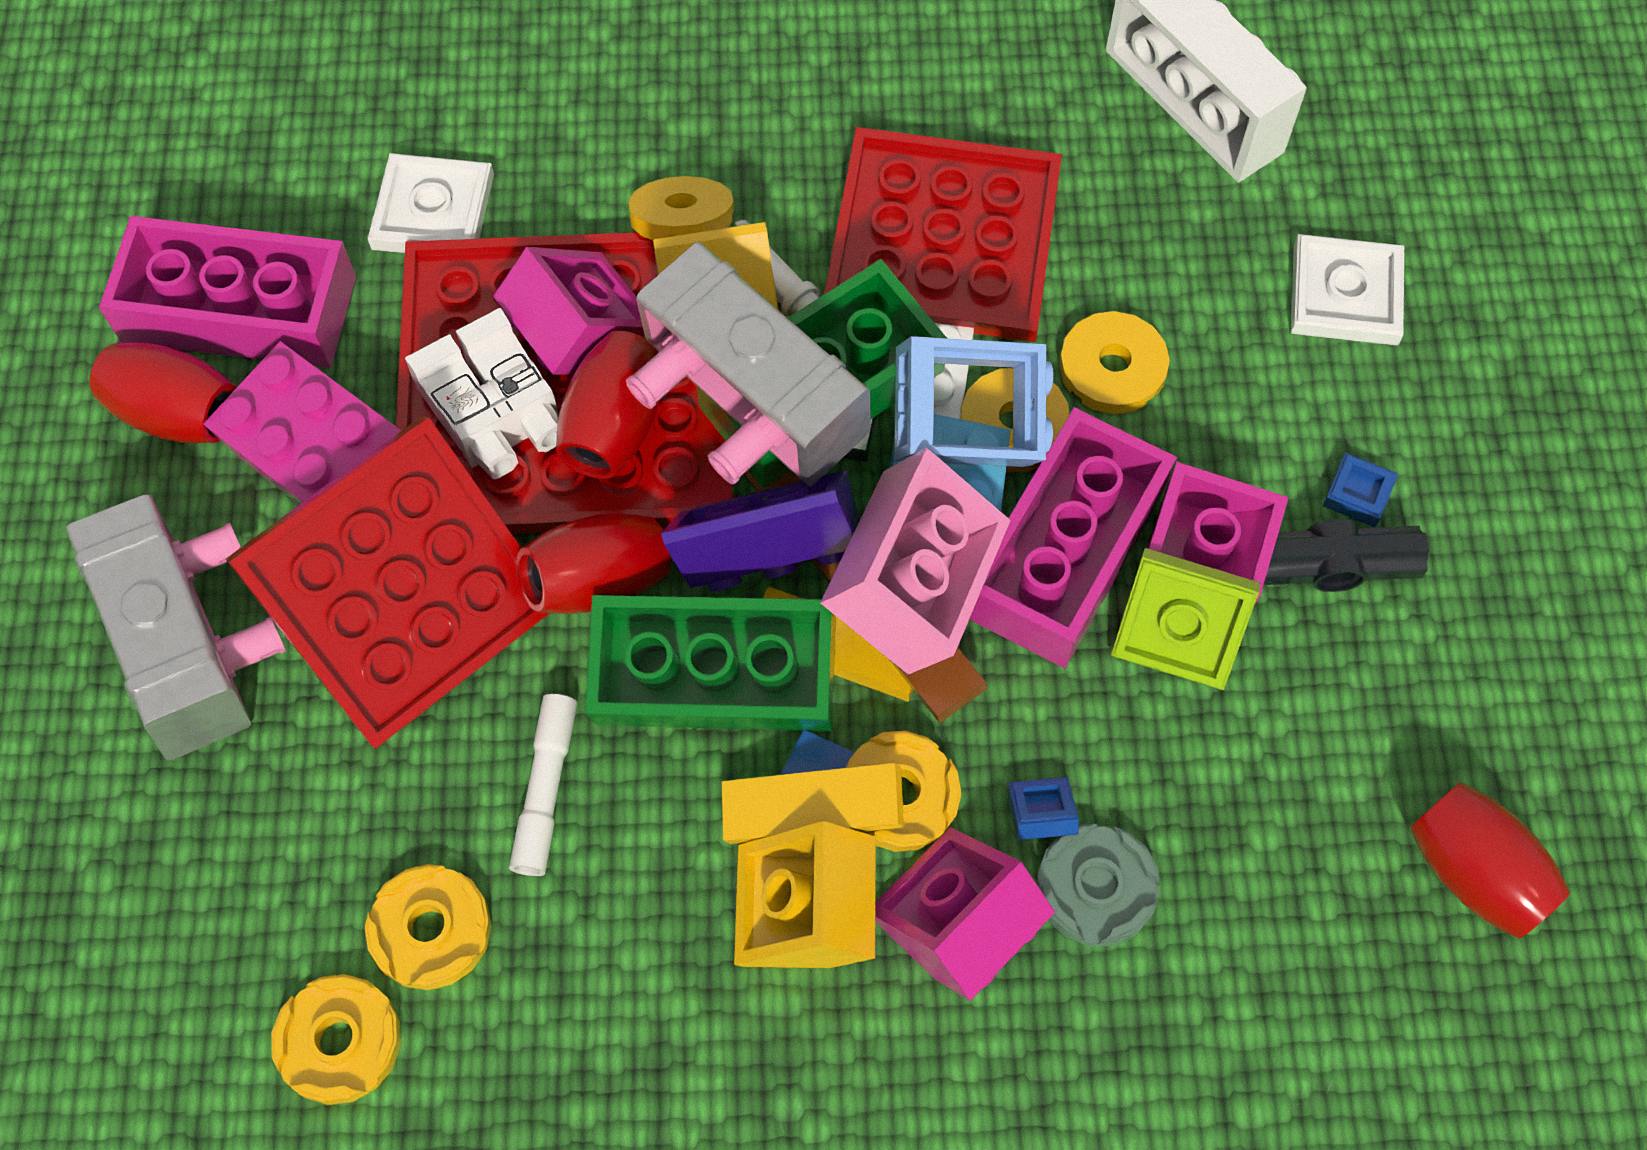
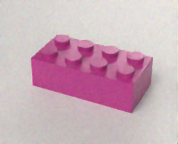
M130 216L99 309L122 343L146 342L179 350L263 360L281 341L313 366L331 368L356 281V274L342 241Z
M281 341L204 422V425L238 458L298 505L401 432L399 428Z
M1074 407L1050 450L1047 452L1046 460L1041 462L1009 517L1011 521L969 620L1066 669L1164 494L1177 457Z

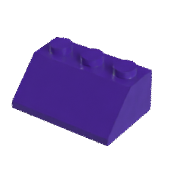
M844 470L823 475L810 487L805 482L799 481L683 510L661 532L665 547L690 588L707 584L709 591L715 592L741 584V576L763 571L764 578H775L789 574L798 569L797 562L818 558L820 565L840 562L860 519L848 474Z

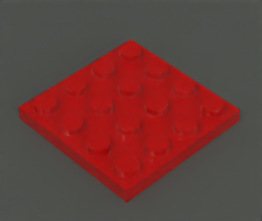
M856 127L824 294L882 259L934 323L974 328L973 334L1036 342L1062 154Z
M421 416L226 558V561L365 740L374 749L383 744L550 614L534 611L526 602L520 589L516 571V558L521 549L520 545L427 416Z

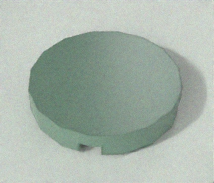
M1082 824L1079 826V833L1077 835L1059 836L1046 849L1036 877L1037 886L1055 911L1048 922L1066 938L1089 947L1115 946L1135 937L1154 914L1159 896V872L1148 848L1128 831L1117 827L1111 829L1106 826H1098V824Z

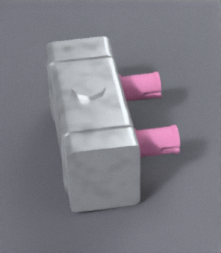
M696 242L638 293L636 301L645 338L659 353L633 376H629L625 380L627 382L626 385L640 403L652 409L656 402L687 376L742 427L719 448L708 455L709 462L727 482L731 484L738 482L739 478L770 451L810 487L869 433L871 428L870 390L846 369V365L835 355H829L738 276V271L727 261L722 262L702 243Z
M142 495L70 523L66 527V532L76 554L74 560L79 573L89 587L126 680L124 683L129 699L140 715L144 728L166 760H174L248 728L251 725V721L232 677L236 676L235 671L277 653H284L286 650L271 617L224 638H220L219 635L214 636L192 581L196 580L194 575L226 563V558L241 548L230 522L224 524L221 528L180 544L179 540L174 541L151 495Z

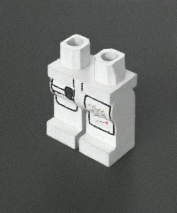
M501 308L456 330L466 362L450 334L405 357L416 388L453 441L463 452L471 468L480 465L493 479H498L514 470L518 460L511 447L529 438L538 452H547L556 447L559 417L551 388L527 356Z

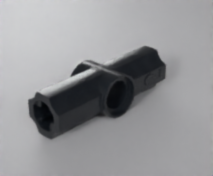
M1331 519L1318 522L1310 526L1306 531L1279 532L1264 585L1313 583L1314 587L1319 591L1340 592L1356 588L1368 580L1423 578L1428 570L1429 546L1426 532L1423 533L1420 526L1357 528V524L1354 521L1347 519Z

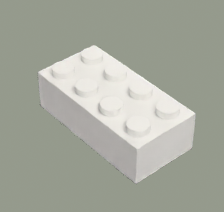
M1115 0L1106 52L1238 183L1285 152L1307 87L1292 69L1286 68L1265 48L1259 37L1251 34L1230 14L1222 2L1216 0Z

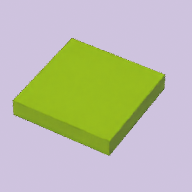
M1145 548L1111 656L1224 690L1257 600L1260 582Z

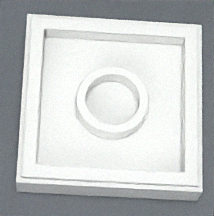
M390 153L368 236L371 250L405 253V241L479 239L494 177L492 164Z
M1298 234L1294 243L1290 334L1398 346L1403 337L1404 245Z

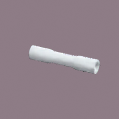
M547 694L542 698L533 743L535 754L524 809L518 819L509 869L518 874L543 876L546 872L555 825L553 818L563 761L569 751L578 704L575 699L565 695Z

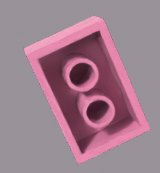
M926 447L883 471L820 603L908 675L952 657L956 652L1011 520Z

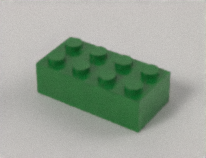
M882 259L788 317L792 323L829 355H835L846 365V369L870 390V419L895 404L896 346L911 336L947 338ZM934 363V378L944 372L945 364ZM697 386L698 406L726 441L742 426ZM770 451L748 469L763 489L791 471Z
M592 595L585 715L597 726L832 731L836 616L820 603L821 599Z

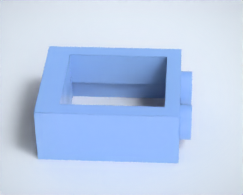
M911 336L896 346L895 461L901 462L926 447L947 464L1028 467L1045 461L1046 453L1050 450L1053 439L1052 422L1049 418H1046V396L1050 393L1053 384L1052 364L1050 361H1046V344ZM934 363L1014 368L1013 447L933 444Z

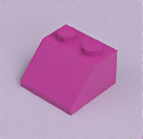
M526 247L493 296L507 314V319L511 326L524 336L537 353L536 356L539 363L552 374H574L585 356L610 332L627 331L645 338L636 295L601 252Z
M1176 462L1165 490L1147 549L1260 582V590L1256 600L1258 602L1289 497Z
M951 827L875 902V922L935 980L969 1001L992 982L995 975L1026 943L1034 938L1037 931L1055 913L1021 861Z

